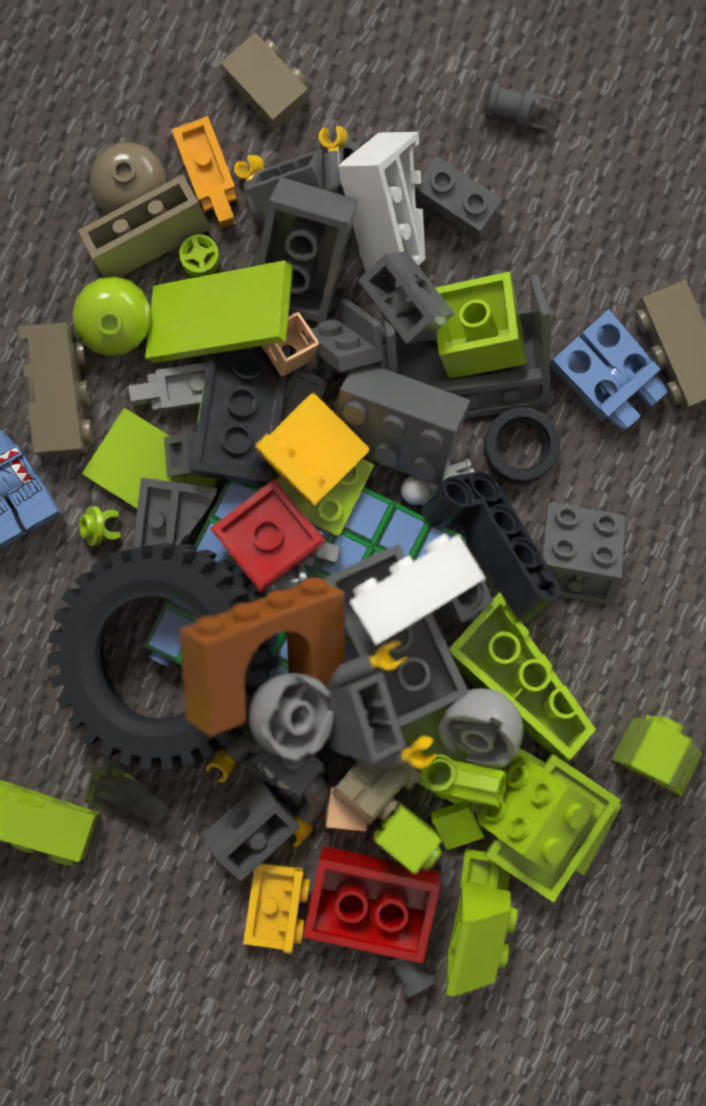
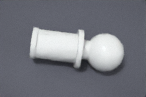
M467 458L464 461L450 465L444 480L450 476L473 473L474 469H470L472 466L470 460ZM409 476L402 483L401 494L406 502L412 505H422L438 485Z

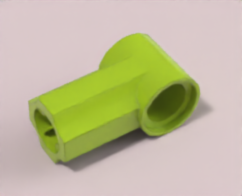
M436 755L427 767L421 769L423 783L435 796L441 799L455 798L499 808L503 800L507 775L505 771L454 761L445 755ZM442 769H450L451 777L449 781L443 785H435L434 778L436 774Z

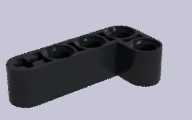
M473 472L450 476L424 501L422 505L423 515L434 527L439 529L462 527L511 611L520 620L525 622L536 621L560 599L561 587L499 484L489 474Z

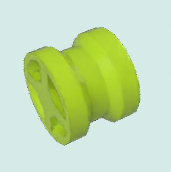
M196 234L186 238L181 244L179 250L180 261L188 275L196 278L212 275L217 272L220 265V254L217 245L210 237Z

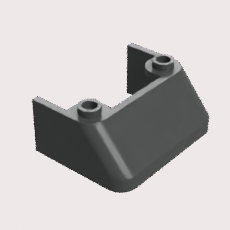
M530 276L531 308L518 309L523 328L527 364L449 379L439 356L438 345L423 346V341L406 344L381 311V322L386 336L384 351L387 370L469 399L470 403L466 418L501 414L516 407L535 409L542 406L550 396V312L539 276Z

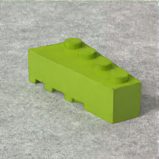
M499 592L492 599L493 602L486 606L480 615L448 648L460 674L477 689H494L503 693L520 712L523 730L549 754H554L564 762L569 761L596 729L568 688L563 686L553 671V666L544 654H541L528 635L530 634L522 621L517 619L501 592Z

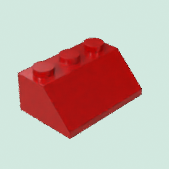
M322 846L303 937L423 963L441 886L440 871L425 870L420 867L414 874L399 862Z

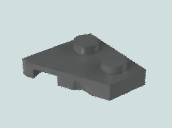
M141 478L133 548L163 543H175V546L186 544L219 494V487Z

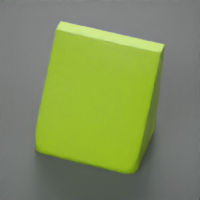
M465 849L460 889L463 882L508 891L510 879L508 871L484 855L486 851Z

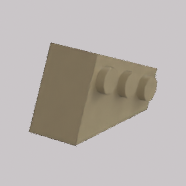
M66 322L17 326L19 339L26 341L27 364L22 366L24 377L29 379L30 402H27L34 453L40 458L87 454L86 443L93 442L91 420H84L83 404L90 403L88 381H81L80 366L87 365L85 345L82 342H78V337Z

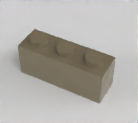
M182 174L81 228L78 232L92 260L103 277L106 278L108 276L122 277L180 246L186 238L211 229V226Z
M683 280L642 297L636 305L638 311L634 313L640 331L643 334L648 332L653 347H650L652 360L660 369H664L669 382L665 384L668 397L673 405L679 404L682 412L706 402V324L687 281Z

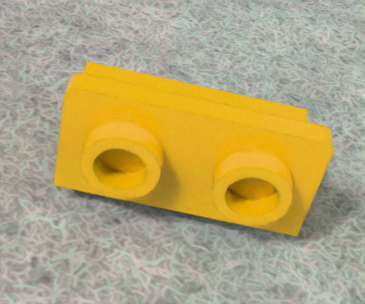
M262 862L254 869L243 944L283 949V953L289 954L292 953L293 943L301 944L304 920L297 919L299 903H307L310 879L302 878L303 868Z

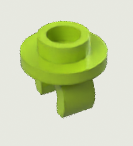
M97 506L88 507L85 515H81L79 520L81 537L86 538L90 546H98L102 540L112 541L121 537L120 532H109L105 527L106 519L119 517V512L116 510L101 512Z

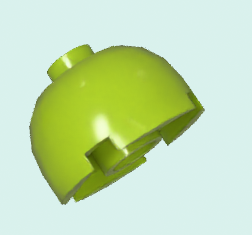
M118 276L99 278L88 283L76 297L72 311L73 326L81 342L93 352L105 356L124 355L136 349L146 338L151 324L150 304L143 290L131 280Z

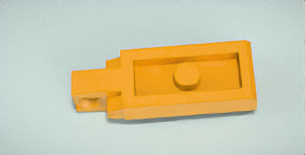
M207 116L172 129L198 202L202 204L204 212L214 209L221 229L236 224L229 203L237 201L235 185L209 117Z

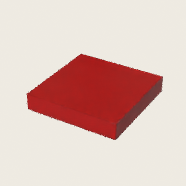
M275 479L210 528L214 536L261 594L326 544L324 538Z

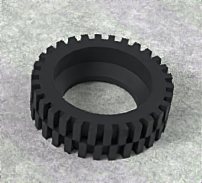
M163 543L130 548V550L109 555V559L99 560L91 565L92 572L81 573L74 581L80 588L67 590L61 600L69 604L70 607L57 609L53 621L63 624V628L50 631L48 643L59 644V651L48 654V666L59 665L61 674L50 677L52 688L62 685L65 688L67 695L56 700L61 710L70 706L74 708L76 714L67 719L73 729L86 725L89 730L81 738L89 745L101 740L104 741L99 751L101 754L109 758L122 752L119 763L131 766L141 761L140 769L152 770L162 765V770L174 769L181 764L187 766L225 748V746L243 735L242 731L250 728L249 707L252 697L262 684L273 678L267 676L268 671L278 667V656L268 654V648L278 644L276 634L268 637L257 647L247 664L244 675L246 722L213 736H209L186 719V711L168 718L146 717L134 712L115 691L107 674L104 661V636L108 622L121 607L137 598L157 596L173 600L187 608L198 620L228 612L239 604L252 603L263 599L259 591L248 593L245 587L251 583V580L245 573L233 575L231 572L236 565L229 560L215 561L217 553L208 549L196 551V546L189 544L175 546V543Z

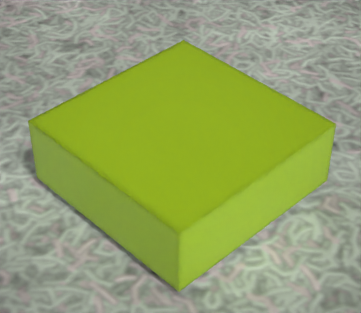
M462 801L432 812V822L447 850L484 838V828L477 822V815L469 801Z

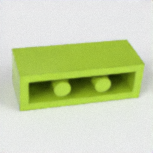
M397 800L398 805L384 821H380L373 829L375 841L415 874L420 867L427 870L442 852L438 846L442 840L431 826L401 801Z

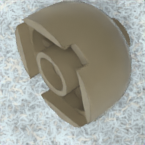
M119 142L105 148L96 157L90 171V191L98 208L106 214L119 209L168 182V176L161 160L147 147L134 142Z

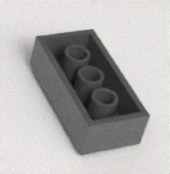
M397 544L327 576L324 580L326 583L344 592V624L359 657L369 653L375 656L378 649L383 645L396 640L401 642V644L390 648L389 654L393 660L399 661L407 657V660L392 670H385L382 667L377 668V673H383L398 724L401 727L463 698L469 692L431 612L375 646L350 605V601L356 598L353 592L355 588L372 578H375L379 584L392 576L389 571L391 566L406 558L400 545Z

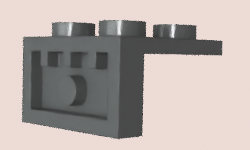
M553 502L548 503L542 556L561 587V597L612 605L622 579L626 519L624 515Z

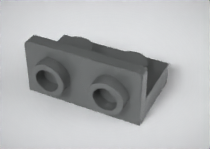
M347 298L338 300L340 321H323L318 324V327L311 329L319 341L316 354L339 372L383 361L382 345L385 344L386 336L382 324Z

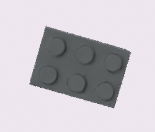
M280 177L269 199L256 266L284 260L292 266L288 314L299 312L303 318L321 323L326 321L335 299L358 199Z
M368 364L350 370L340 389L335 414L369 447L368 453L363 458L439 486L443 482L455 457L470 400L373 364Z

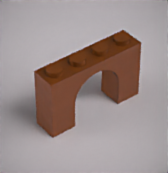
M309 578L295 587L284 591L271 592L263 599L252 603L236 605L233 610L214 617L201 618L196 624L180 629L186 719L209 736L246 722L244 675L247 664L254 651L264 640L282 631H285L287 637L288 674L309 676L319 680L328 688V682L337 667L346 663L344 592L326 583L323 579Z

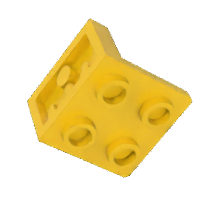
M312 393L270 435L266 434L255 445V450L314 507L368 453L369 447L316 394Z

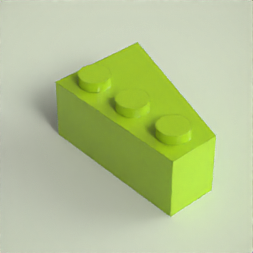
M646 715L644 719L633 718L612 761L682 796L703 754L690 738L681 734L683 726L663 716L657 717L653 715L652 717Z
M0 780V840L11 843L13 848L21 851L34 853L37 850L50 854V860L64 865L72 866L73 861L80 862L85 859L100 815L99 812Z

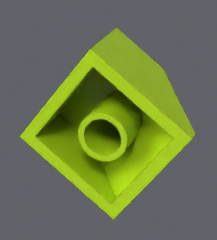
M510 272L435 287L455 313L436 331L439 356L449 379L527 364L523 328Z
M462 882L447 952L446 995L457 996L495 983L498 968L505 969L509 944H505L504 940L506 932H514L517 918V908L511 907L510 891Z

